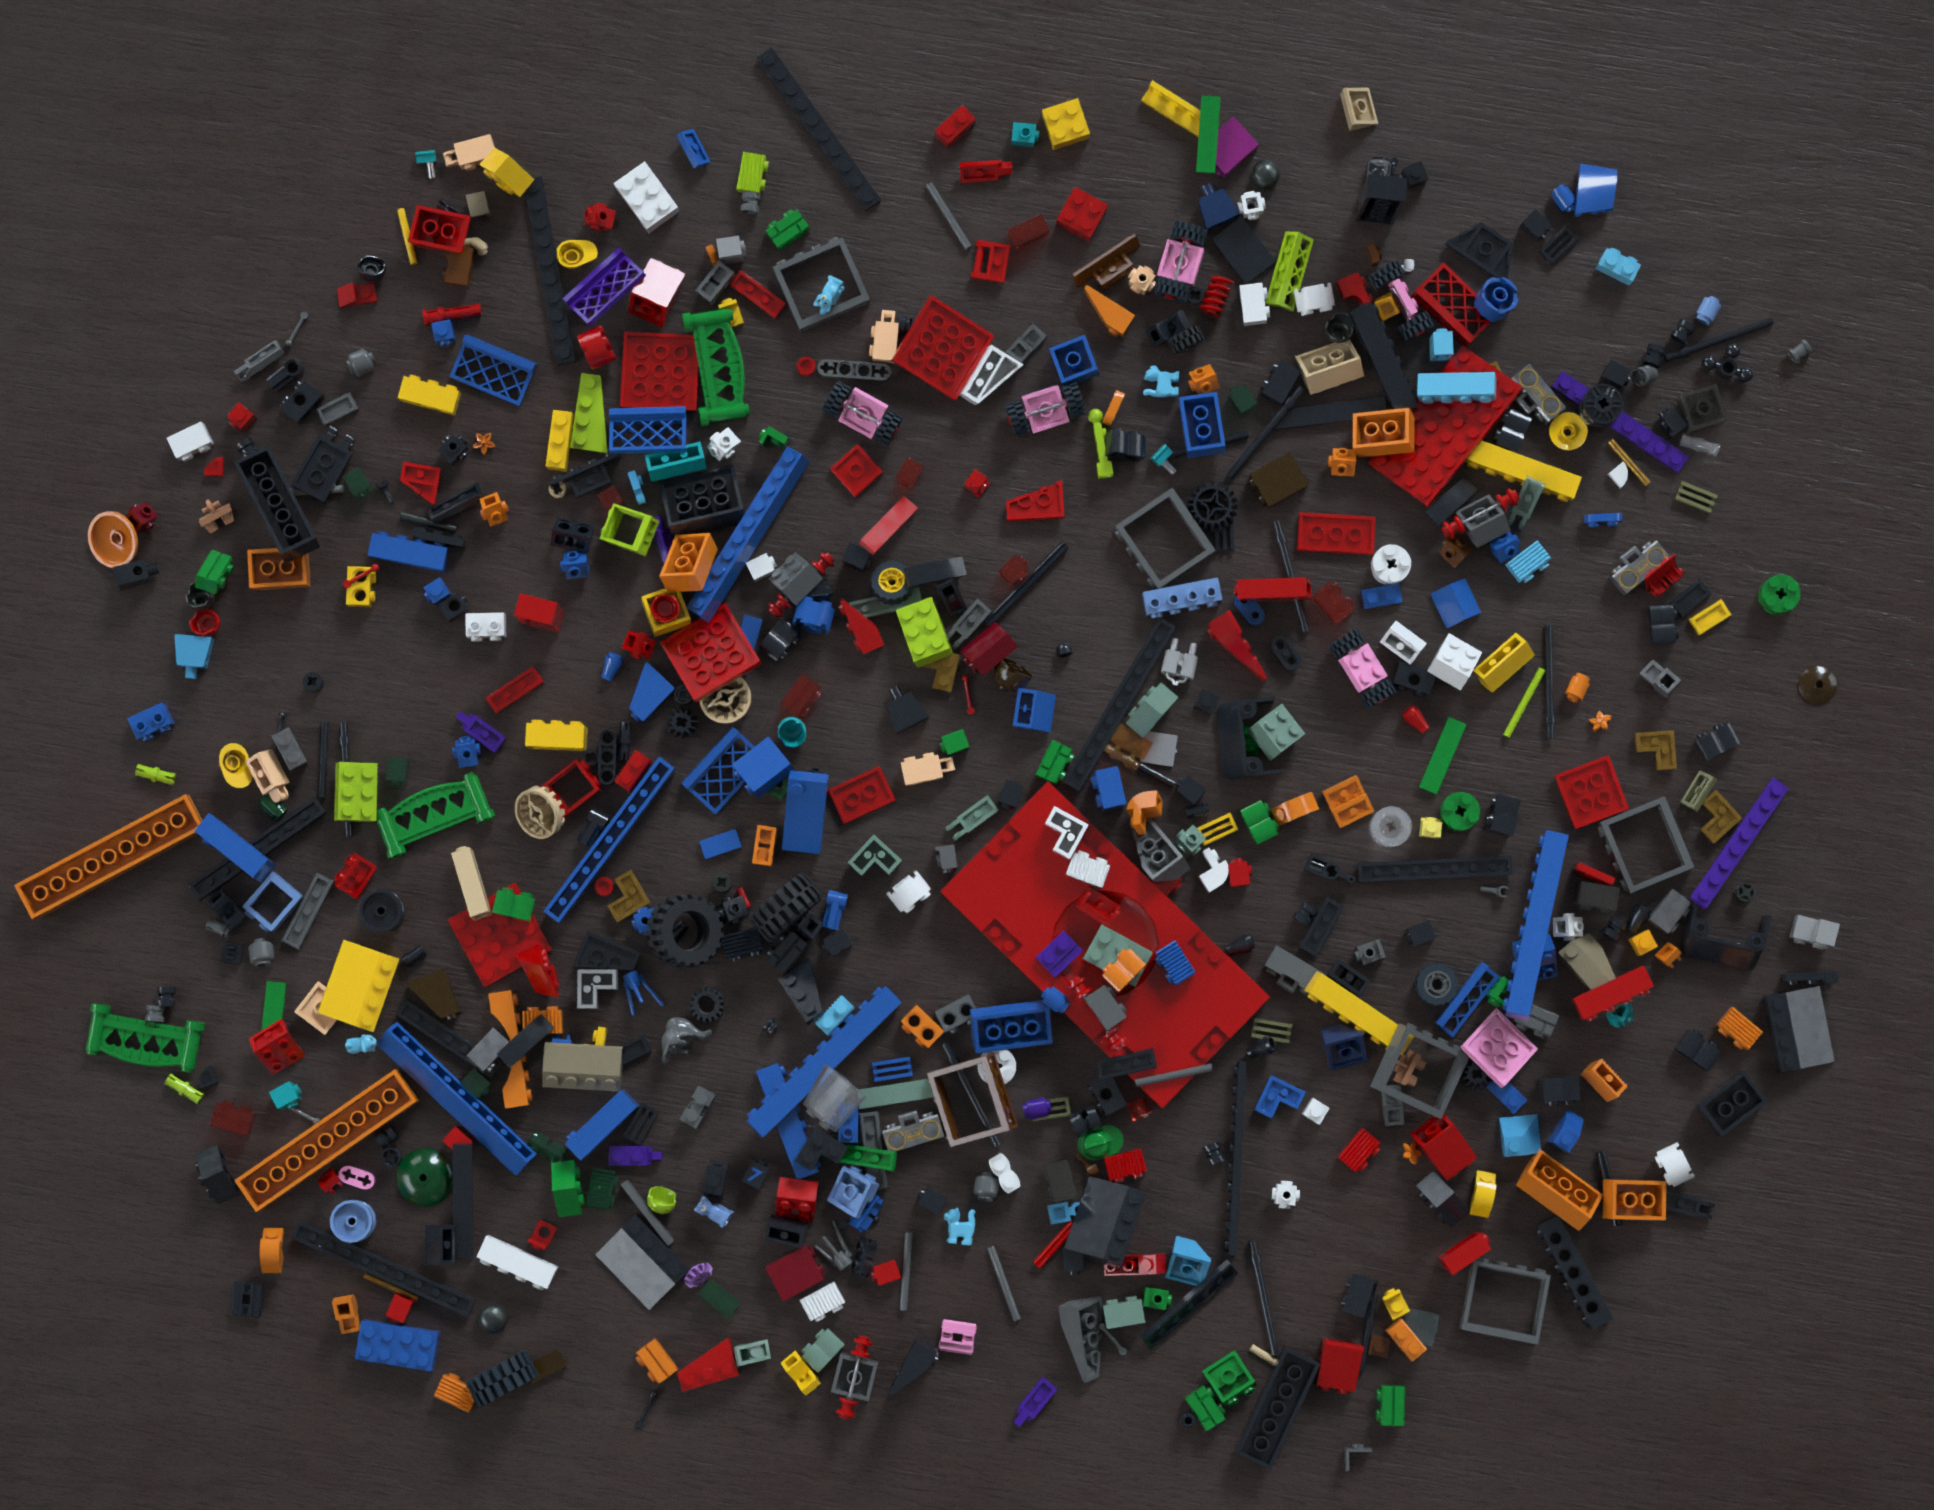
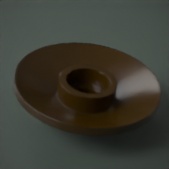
M1814 666L1802 673L1799 678L1798 688L1801 696L1809 703L1823 704L1831 700L1835 695L1837 681L1829 669ZM1817 681H1820L1822 683L1821 688H1818L1816 686Z

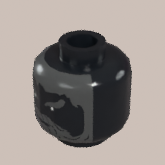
M1373 157L1372 160L1367 162L1366 178L1372 172L1384 173V176H1390L1391 163L1387 161V158Z

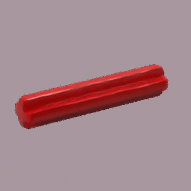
M1069 1221L1033 1261L1038 1268L1041 1269L1067 1240L1073 1224L1072 1221Z

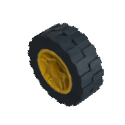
M887 561L886 563H881L872 573L871 586L873 594L883 604H901L912 594L914 586L908 587L904 573V568L907 567L903 563Z

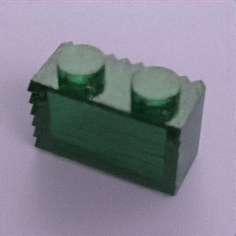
M592 1168L586 1200L587 1207L610 1210V1206L614 1207L616 1195H613L614 1187L617 1188L619 1183V1176H616L617 1171Z
M711 1279L698 1294L699 1297L708 1301V1304L714 1306V1309L720 1311V1314L723 1313V1316H726V1318H729L741 1304Z

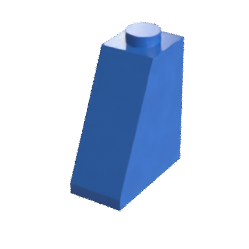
M648 662L644 665L629 707L632 711L630 715L637 722L642 720L644 723L676 690Z
M1566 1109L1547 1142L1563 1152L1570 1153L1580 1137L1584 1119L1571 1110Z

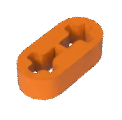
M1116 390L1102 421L1103 424L1111 427L1124 399V393Z

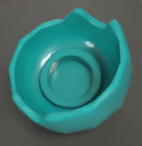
M787 717L779 723L777 733L784 746L796 748L801 746L806 740L807 731L805 724L799 718Z

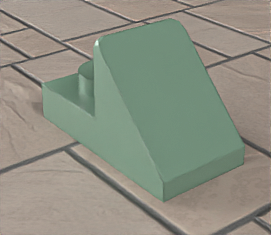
M768 1339L740 1344L734 1347L737 1366L771 1359Z

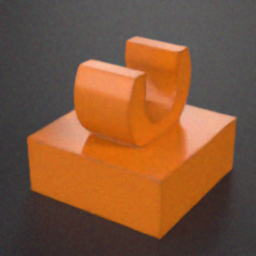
M1669 942L1655 954L1659 961L1671 968L1674 967L1672 962L1675 959L1681 960L1679 956L1681 954L1680 950Z

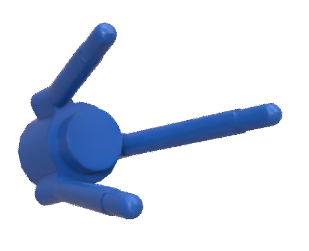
M635 970L623 976L625 981L623 985L633 1016L635 1015L630 989H634L639 1002L643 1003L638 990L641 983L660 1006H664V1003L645 981L642 974L638 975Z

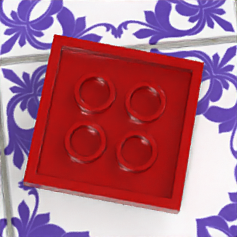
M1609 755L1554 775L1574 829L1629 809Z

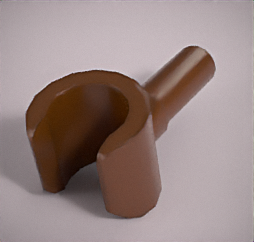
M1079 1153L1076 1155L1089 1175L1093 1176L1099 1172L1095 1162L1089 1165Z

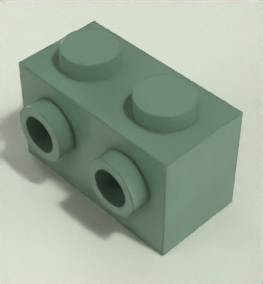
M1137 1296L1125 1297V1301L1118 1302L1117 1299L1107 1300L1106 1304L1102 1305L1107 1329L1145 1323L1141 1298L1137 1299Z

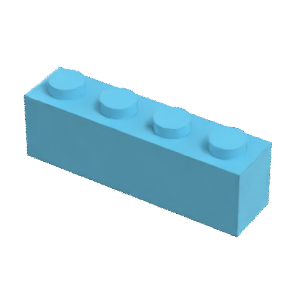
M1495 372L1418 374L1417 396L1419 402L1431 404L1434 401H1441L1442 403H1452L1453 401L1489 403L1491 400H1496L1497 378Z

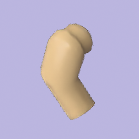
M478 237L466 238L464 247L475 248L480 256L487 254L488 246Z

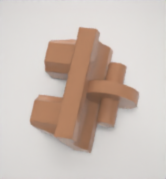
M209 499L205 501L207 506L201 509L204 514L209 511L211 512L199 518V523L209 533L219 529L215 522V519L219 517L222 518L225 525L234 521L230 503L215 510V508L221 505L219 501L214 503Z
M1409 1050L1407 1055L1403 1054L1396 1062L1397 1065L1394 1072L1397 1074L1393 1080L1404 1086L1414 1087L1417 1082V1077L1412 1075L1414 1069L1422 1071L1426 1065V1061L1421 1058L1422 1055L1412 1050Z

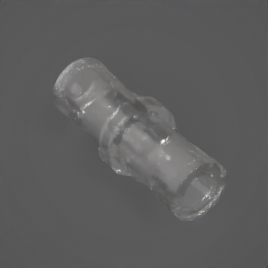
M1685 434L1682 435L1679 446L1694 449L1698 453L1701 451L1717 456L1720 444L1705 441L1701 437L1698 439Z

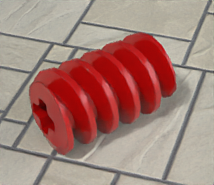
M1213 276L1210 278L1212 283L1207 286L1210 291L1205 292V296L1208 298H1203L1202 302L1205 305H1200L1199 309L1211 317L1221 318L1217 315V312H1224L1220 305L1226 306L1227 303L1222 299L1229 298L1225 291H1231L1232 289L1228 287V284H1234V282L1225 277Z

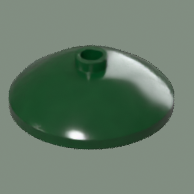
M422 1148L414 1150L406 1155L398 1166L396 1174L398 1189L402 1196L412 1204L418 1206L436 1205L443 1201L453 1188V1166L444 1154L435 1149ZM422 1174H425L427 1176L426 1181H422L420 1179V1176Z

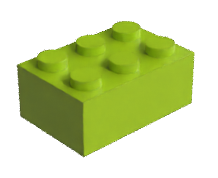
M932 597L896 610L913 662L917 668L953 655L936 603Z
M336 763L334 821H376L378 763Z

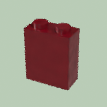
M994 622L960 652L964 656L962 658L964 663L974 673L978 671L984 676L1018 646L1011 636Z
M806 1244L802 1249L799 1248L765 1267L783 1302L825 1279L823 1275L826 1272L821 1263L817 1265L814 1259L817 1255L812 1246L808 1248Z

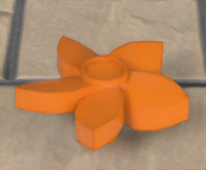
M476 433V438L479 442H476L473 448H481V452L485 455L487 447H496L490 441L491 433L485 434L484 437Z
M1599 711L1596 715L1597 718L1589 719L1591 724H1595L1593 727L1595 732L1600 727L1604 730L1608 729L1607 723L1610 722L1612 716H1603Z
M1416 1142L1411 1143L1410 1146L1404 1143L1403 1147L1407 1152L1403 1154V1158H1409L1412 1164H1416L1417 1157L1422 1155L1419 1150H1415Z

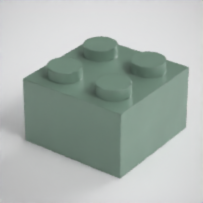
M1280 704L1247 730L1270 761L1305 735V732L1283 704Z

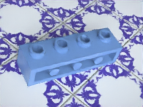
M1218 577L1142 593L1146 617L1151 616V619L1162 617V613L1170 612V615L1181 613L1183 609H1189V611L1199 610L1200 606L1207 605L1208 608L1219 606V602H1222Z

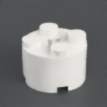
M1327 283V287H1324V284L1303 287L1301 292H1298V289L1294 290L1297 312H1301V316L1313 314V310L1320 309V312L1333 310L1332 306H1335L1331 283Z
M1388 544L1381 547L1371 560L1373 577L1384 585L1401 582L1408 575L1411 568L1409 554L1398 545ZM1387 562H1394V567L1389 569Z
M917 870L913 872L915 876L911 877L908 875L892 888L894 890L892 894L889 891L886 893L900 912L905 911L908 913L915 907L914 903L919 899L923 901L931 895L929 893L931 888Z
M1008 1050L982 1053L981 1056L995 1053L998 1063L1002 1064L1000 1071L1004 1084L1013 1078L1016 1071V1061ZM980 1063L977 1065L978 1073L987 1083L982 1064Z
M1678 1142L1656 1152L1657 1156L1654 1157L1660 1168L1664 1167L1666 1171L1663 1176L1669 1186L1673 1185V1187L1695 1177L1693 1173L1689 1174L1691 1168L1682 1150L1676 1149L1679 1146Z

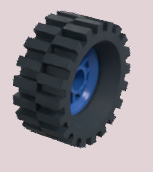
M525 1349L465 1381V1384L479 1408L539 1376Z

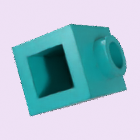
M1013 122L1011 145L1034 147V142L1039 140V130H1036V124Z
M290 1081L269 1092L277 1109L281 1111L286 1108L288 1110L295 1108L299 1105L298 1102L302 1100L300 1097L302 1092L298 1084Z

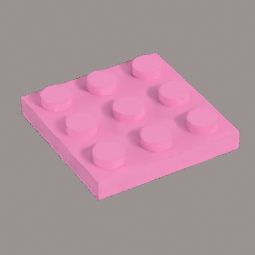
M1497 1008L1493 1010L1460 1047L1500 1088H1503L1538 1050Z

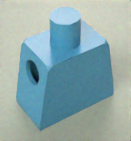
M175 634L176 663L180 667H186L185 678L196 679L197 668L207 669L214 645V638Z

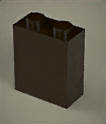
M1291 452L1250 473V479L1248 480L1252 489L1258 491L1259 502L1262 506H1266L1267 509L1300 492L1309 485Z

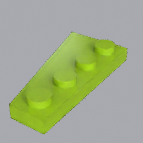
M581 373L570 444L571 449L603 454L608 453L600 375Z

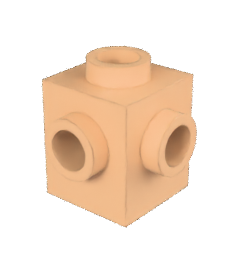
M1139 266L1138 269L1133 268L1128 276L1130 279L1128 284L1130 289L1142 295H1145L1147 291L1151 292L1156 284L1154 281V271L1147 266H1144V268ZM1139 276H1143L1146 280L1140 281Z

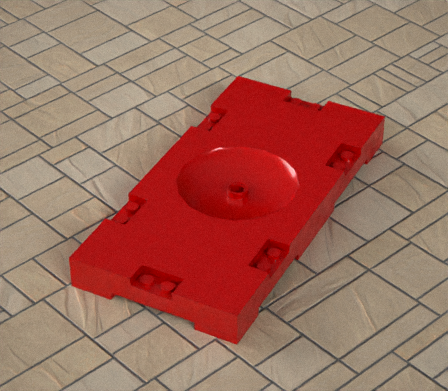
M1049 781L940 891L955 908L1042 992L1047 987L1050 989L1053 986L1066 995L1067 999L1071 1002L1063 1013L1110 1058L1153 1048L1157 1068L1127 1074L1134 1082L1135 1079L1205 1065L1270 998L1258 984L1210 940L1188 916L1118 848L1105 838ZM1054 806L1088 824L1074 852L1078 854L1080 850L1090 854L1089 858L1096 860L1099 857L1108 861L1107 865H1110L1102 888L1066 875L1072 856L1069 860L1053 851L1061 833L1045 825ZM1088 885L1120 906L1119 914L1109 929L1153 952L1136 987L1127 984L1118 993L1102 977L1104 974L1102 969L1083 959L1100 926L1103 925L1077 908L1076 902ZM1065 931L1083 951L1063 971L1054 977L1035 957L1060 933ZM1174 940L1196 972L1176 986L1174 983L1170 984L1164 975L1167 971L1163 966L1160 968L1154 959L1156 957L1155 952ZM1078 975L1080 978L1085 977L1083 983L1086 987L1092 988L1087 993L1088 995L1103 985L1106 987L1110 986L1116 994L1114 999L1117 1004L1121 1002L1127 1010L1125 1013L1126 1018L1111 1028L1113 1030L1119 1027L1118 1034L1120 1037H1126L1127 1039L1124 1041L1126 1045L1119 1050H1110V1041L1108 1039L1103 1040L1102 1038L1107 1034L1106 1030L1088 1003L1082 997L1076 1000L1077 993L1075 990H1069L1068 987L1071 986L1069 981ZM1194 1075L1139 1087L1156 1104L1163 1108Z

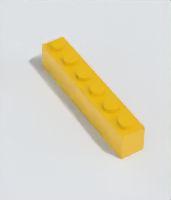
M1481 441L1465 461L1470 468L1485 469V473L1496 476V474L1504 476L1503 479L1506 481L1521 482V486H1523L1527 476L1545 483L1542 494L1548 496L1554 494L1558 496L1557 499L1564 502L1574 499L1582 478Z
M1316 971L1304 990L1308 993L1307 997L1315 1003L1319 1000L1324 1004L1323 1008L1330 1013L1335 1011L1340 1015L1338 1017L1340 1020L1347 1024L1349 1022L1356 1025L1354 1027L1355 1030L1361 1031L1363 1035L1365 1032L1371 1035L1370 1040L1378 1045L1380 1043L1387 1046L1385 1048L1387 1050L1398 1024L1324 974ZM1409 1034L1400 1055H1403L1414 1036Z

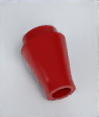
M1412 705L1403 712L1404 721L1417 729L1421 734L1430 727L1418 707Z

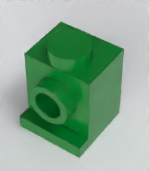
M1145 1286L1142 1306L1166 1310V1306L1171 1305L1172 1295H1169V1290ZM1156 1295H1160L1162 1298L1158 1303L1154 1301Z

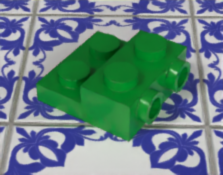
M1235 1350L1202 1371L1224 1406L1235 1405L1239 1401L1238 1398L1240 1396L1252 1394L1255 1391L1254 1387L1257 1386Z

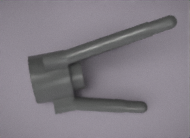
M833 1220L832 1224L844 1252L842 1250L837 1252L825 1236L822 1239L834 1254L833 1258L817 1245L814 1248L830 1261L835 1268L838 1267L841 1271L852 1262L850 1258L852 1254L845 1244L836 1221Z

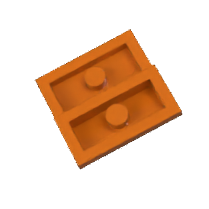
M1357 775L1322 791L1339 828L1374 812Z

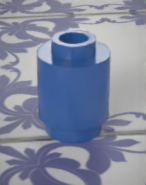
M1561 184L1551 192L1553 195L1552 199L1562 212L1567 211L1570 213L1575 209L1576 197L1568 186L1565 187L1564 184Z
M1053 986L1050 989L1047 987L1041 995L1043 998L1041 1002L1056 1013L1062 1014L1071 1002L1067 999L1066 995Z

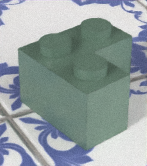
M1162 683L1156 688L1152 686L1137 703L1140 705L1139 708L1135 706L1128 714L1130 719L1126 724L1144 738L1178 697Z
M873 835L848 861V864L863 876L876 863L890 876L902 863V860L880 839Z

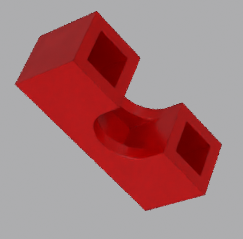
M1358 272L1336 282L1335 285L1342 301L1355 299L1360 305L1366 302L1374 304L1372 295L1366 292V281L1363 276L1360 277ZM1378 314L1377 316H1378V318H1379V320H1380V322H1381L1382 319H1381L1380 315Z

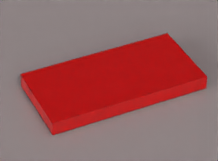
M1299 512L1297 551L1374 555L1376 517Z

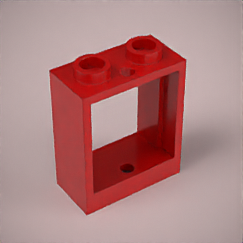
M575 759L541 786L547 787L549 792H555V799L562 801L559 807L565 810V815L562 816L564 818L571 815L602 790L600 786L602 783L596 775L592 776L589 772L590 767L584 760ZM578 767L594 789L569 808L553 786Z
M1475 1231L1440 1255L1438 1259L1447 1272L1454 1275L1491 1250L1489 1246L1491 1241L1485 1233Z

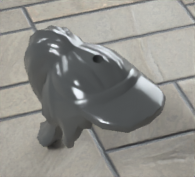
M670 1018L667 1021L666 1031L661 1041L663 1050L662 1062L667 1063L671 1054H687L688 1050L682 1048L689 1044L694 1037L703 1041L708 1040L712 1034L711 1030L702 1032L685 1018Z

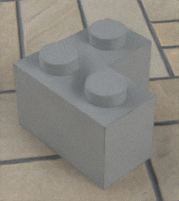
M1794 915L1789 938L1794 939V943L1805 945L1807 942L1813 944V948L1828 950V947H1834L1840 924L1823 919L1816 920L1801 915Z
M578 970L577 1008L599 1009V989H618V970Z

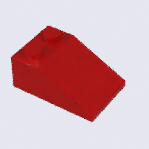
M417 205L408 242L419 248L462 254L471 216Z

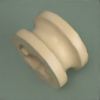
M562 484L560 488L563 491L555 494V491L549 485V493L552 497L558 499L565 496L567 489L565 484Z

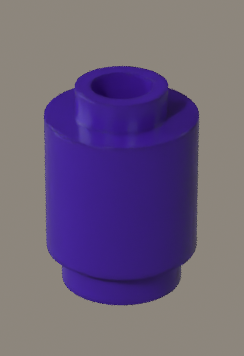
M1045 1097L1029 1100L1023 1104L1026 1119L1030 1118L1033 1120L1046 1117L1052 1111L1050 1100H1046Z

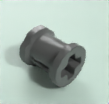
M1802 339L1799 345L1793 349H1788L1787 352L1791 360L1798 364L1801 358L1807 354H1812L1813 350L1809 343Z

